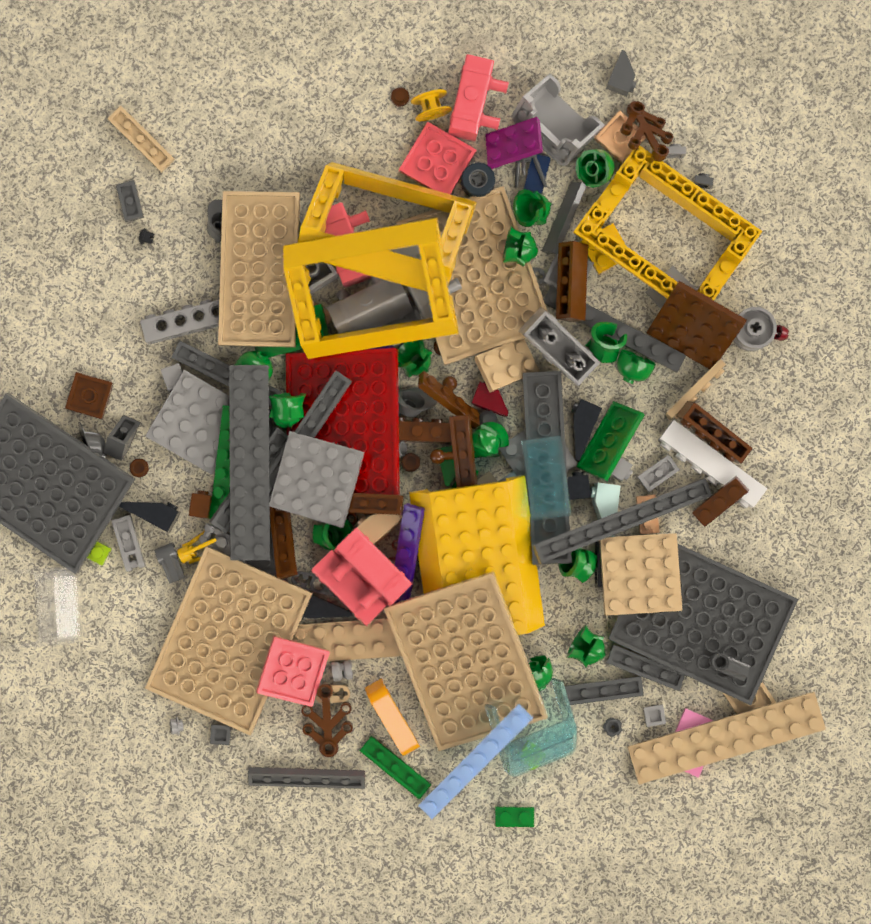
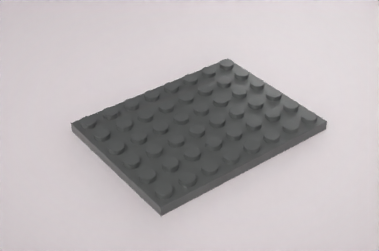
M5 393L0 402V524L72 573L77 574L136 479L10 393Z
M677 544L682 611L619 615L608 639L751 705L799 599ZM715 653L725 654L728 657L750 665L745 680L741 681L712 669L709 665L711 655ZM717 657L715 665L718 668L721 667L724 661L722 657Z

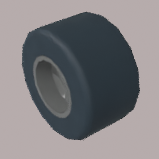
M480 162L467 166L461 177L462 189L469 197H482L489 194L495 185V174L491 167Z

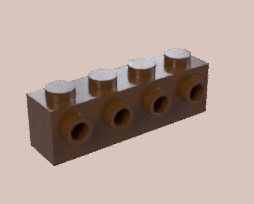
M576 241L559 243L556 319L567 322L586 320L587 244Z
M687 401L676 415L681 420L679 423L687 429L692 428L695 431V436L701 440L706 439L710 442V447L717 452L720 450L724 453V457L732 463L742 464L753 449L695 402Z
M399 418V441L452 444L450 423H443L442 419H431V422H423L422 418H412V421H404V418Z

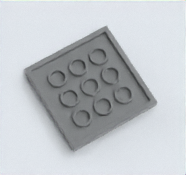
M183 370L145 437L213 475L216 467L223 405L230 406L229 396Z
M290 431L269 506L343 528L365 452Z

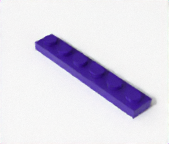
M407 503L403 508L395 567L400 572L402 571L405 574L404 576L413 585L425 508ZM412 585L393 604L410 599Z

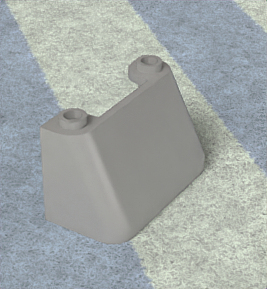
M549 74L522 97L512 114V119L515 123L538 117L540 120L543 150L559 165L566 166L605 125L595 116H589L584 120L558 95L561 90L559 81Z

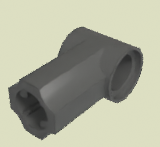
M173 542L154 550L159 564L163 566L169 584L185 578L178 560V553L176 554L174 550L175 545Z
M715 653L709 658V665L714 670L744 681L748 675L750 665L728 657L725 654ZM722 657L723 665L718 668L715 665V659Z

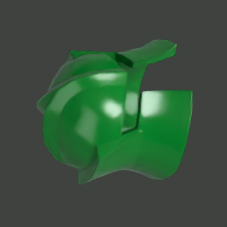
M526 189L520 190L513 201L515 218L524 227L544 225L550 214L552 203L537 190L534 192Z
M510 226L505 243L503 263L515 262L524 267L525 263L530 262L537 256L538 247L531 236V232H519Z
M596 323L591 329V339L585 344L586 347H589L592 355L601 363L617 361L620 349L627 343V334H624L618 340V343L616 339L604 336V334L614 335L618 325L616 323Z
M423 340L405 342L397 348L398 367L403 369L407 377L419 376L423 371L429 372L432 351L425 348Z
M290 393L270 395L269 399L272 409L269 418H273L279 427L292 428L301 418H304L303 402L306 394L300 393L297 396H291Z
M485 422L472 434L475 458L499 457V447L509 446L506 429L496 422Z
M347 519L343 528L322 522L319 525L313 526V542L325 550L334 551L354 530V527Z
M579 548L571 552L572 563L558 564L562 576L575 577L584 583L593 575L596 569L597 556L589 550Z
M584 625L573 640L566 658L576 659L584 667L602 661L605 657L604 637L593 634Z

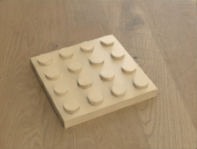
M677 533L607 537L599 540L604 616L682 611Z

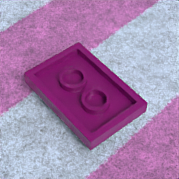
M538 117L485 134L487 164L491 169L543 152L541 127Z

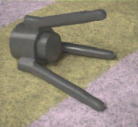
M536 155L516 161L515 188H518L520 163L522 175H525V163L531 162V158H533L543 186L547 187Z

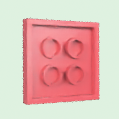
M427 122L399 168V172L428 189L451 195L462 177L463 171L469 165L477 150Z
M273 636L256 692L313 707L317 689L330 653L329 650Z

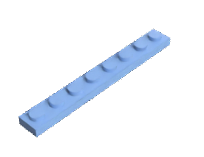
M518 704L418 806L433 819L533 717Z

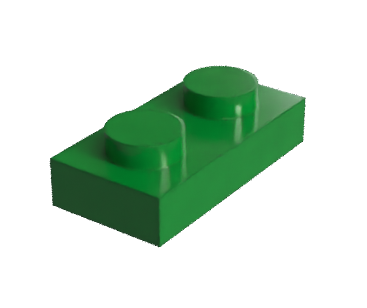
M495 806V827H534V807Z

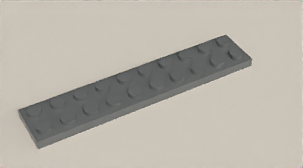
M229 365L231 560H270L269 365Z
M561 371L523 373L532 546L570 531ZM532 547L533 565L572 563L571 552L539 564Z

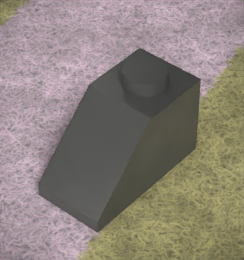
M621 50L606 89L627 97L629 92L633 93L637 82H634L636 74L625 50Z
M123 415L107 437L104 454L122 461L132 444L141 422Z

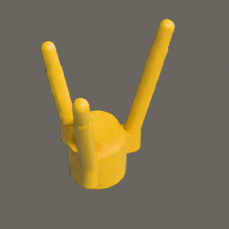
M203 531L189 542L182 544V548L177 549L181 562L192 564L200 561L201 557L195 558L197 556L196 551L216 542L217 539H211L194 547L192 544L199 540L200 536L205 532Z

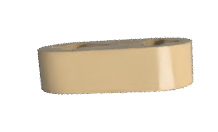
M331 685L333 692H339L340 688H343L347 695L340 699L339 695L332 694L330 703H341L349 699L350 689L346 685ZM327 687L323 688L324 692H329ZM316 694L315 700L322 703V699Z

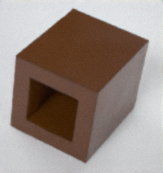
M197 490V494L192 493L189 516L210 518L212 496L209 495L208 491Z

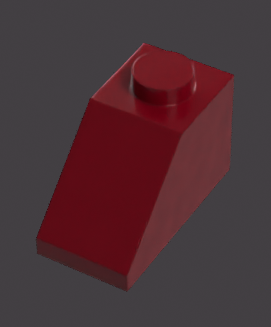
M480 381L471 404L507 418L509 412L499 390L489 392L485 381L484 383Z

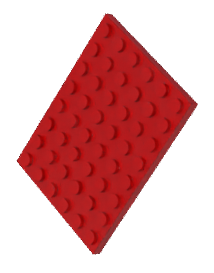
M365 349L308 359L305 353H286V393H290L291 396H297L300 393L306 394L303 402L304 417L335 371L353 381L315 437L319 440L365 452L353 493L400 495L398 349ZM303 418L294 424L292 428H286V434L289 435L290 431L295 432Z

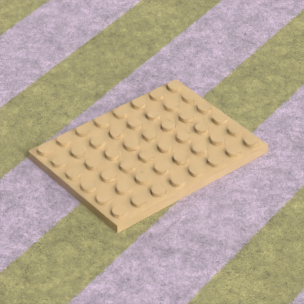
M504 186L493 189L489 194L482 197L472 196L466 198L476 201L477 205L467 233L464 234L456 256V264L450 279L452 281L457 278L462 289L450 294L453 299L459 334L435 337L444 366L502 345L525 339L519 332L520 328L540 307L547 311L531 263H525L524 267L515 262L503 263L505 243L510 226L519 231ZM434 209L398 221L396 225L437 218L440 237H442L450 213Z
M206 546L145 689L251 736L268 698L267 695L257 693L256 689L273 636L293 640L313 593L240 560H231V556Z
M494 571L384 608L438 751L485 738L518 704L533 717L528 724L548 718Z

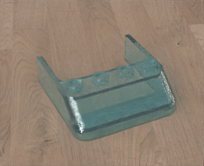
M556 678L551 680L563 721L509 742L499 752L507 774L514 777L571 755L576 750L577 726L563 681ZM486 704L484 706L493 730L500 723L496 708Z

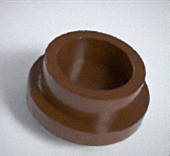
M399 87L392 91L391 101L394 105L402 107L409 102L410 95L405 88Z
M414 453L405 454L401 459L402 468L407 472L416 471L420 466L419 457Z
M138 458L131 462L130 472L133 476L141 478L147 475L149 471L147 461Z

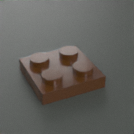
M76 372L65 409L103 420L114 383Z

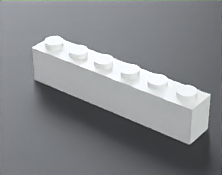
M675 420L669 424L658 439L661 442L660 446L667 451L673 450L677 453L676 457L684 463L688 461L692 464L691 468L698 474L703 472L708 476L707 480L715 486L719 484L723 487L737 476L749 489V492L737 501L744 508H748V506L753 508L767 490L765 486Z

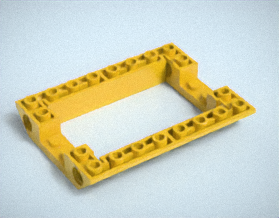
M640 146L639 149L632 150L616 172L612 181L599 199L592 205L573 233L665 298H668L677 281L601 229L635 180L640 177L731 241L697 289L698 292L715 300L736 267L760 236L762 230L663 161H655L652 154Z
M334 162L325 166L301 225L298 243L335 236L325 233L326 219L334 199L339 198L344 180L346 185L450 213L441 237L444 253L443 264L447 284L449 285L456 264V256L463 236L467 233L477 205L476 201ZM387 250L323 262L428 292L421 259Z
M437 218L283 246L284 273L300 345L308 359L459 334L452 295L449 294L443 264L444 253ZM419 245L433 318L321 337L320 330L322 328L320 319L315 316L308 284L311 278L306 265Z

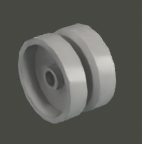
M750 307L739 314L747 319L745 325L733 341L740 349L758 351L774 339L776 321L768 310L761 307Z

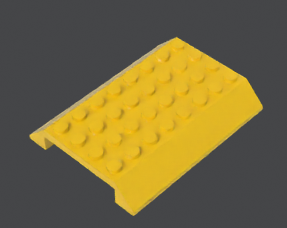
M525 475L505 478L506 481L429 492L426 489L409 492L410 503L425 508L418 548L424 594L494 571L517 635L528 634L545 626L537 565H533L530 510Z

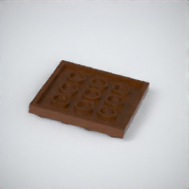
M678 281L646 333L710 370L720 361L745 325L747 319L683 282Z

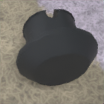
M146 228L142 229L139 235L140 244L143 245L144 242L153 243L151 238H154V233L147 232Z

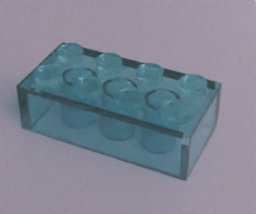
M561 436L522 441L532 521L571 516Z

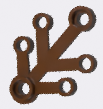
M633 101L627 106L626 111L629 117L626 123H623L620 132L625 136L630 135L633 130L632 125L637 120L639 127L634 137L628 143L629 148L632 150L639 149L641 138L644 134L653 149V159L661 162L666 159L669 149L663 144H658L653 134L661 137V141L664 144H671L674 135L669 131L662 130L666 124L662 117H656L646 112L643 103ZM646 120L653 122V125L647 123Z
M322 683L317 689V695L322 699L323 719L313 711V707L303 705L301 713L304 716L309 717L324 730V737H322L315 731L312 723L304 724L302 729L305 735L310 736L319 744V751L325 757L335 756L339 749L338 743L346 734L351 733L353 730L352 722L344 721L341 730L332 738V729L345 715L351 712L352 705L349 702H343L340 710L331 719L330 697L333 694V687L329 683ZM327 687L329 692L324 693L322 688ZM347 705L349 711H344L342 707ZM305 707L310 708V709H311V712H310V713H306V712L304 711V708H305ZM344 725H350L351 729L345 730ZM310 726L312 731L307 732L305 727ZM330 744L333 748L332 750H327L325 746Z

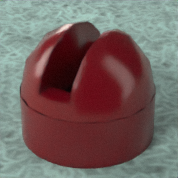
M777 325L774 339L778 341L786 340L789 337V330L785 326Z

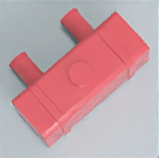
M469 54L466 55L454 110L451 114L448 132L450 135L475 142L479 127L484 126L498 130L500 118L484 115V103L487 91L494 90L506 94L509 82L492 78L493 60Z
M342 202L332 205L326 219L325 233L335 236L354 233V227L370 222L367 211L365 210L350 217ZM336 266L337 274L345 288L371 279L369 275Z
M355 528L334 550L343 562L330 574L340 582L350 570L354 571L370 587V590L358 601L366 610L378 598L382 599L390 607L412 585L404 576L405 574L402 571L400 572L358 528Z
M331 550L311 571L367 627L384 610L387 604L378 598L367 610L364 609L358 601L364 597L370 590V587L352 570L338 582L330 573L343 561Z

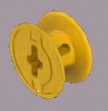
M444 89L431 90L414 97L411 100V104L421 105L423 112L416 116V121H429L450 113L452 108L441 106L439 100L447 94V91Z

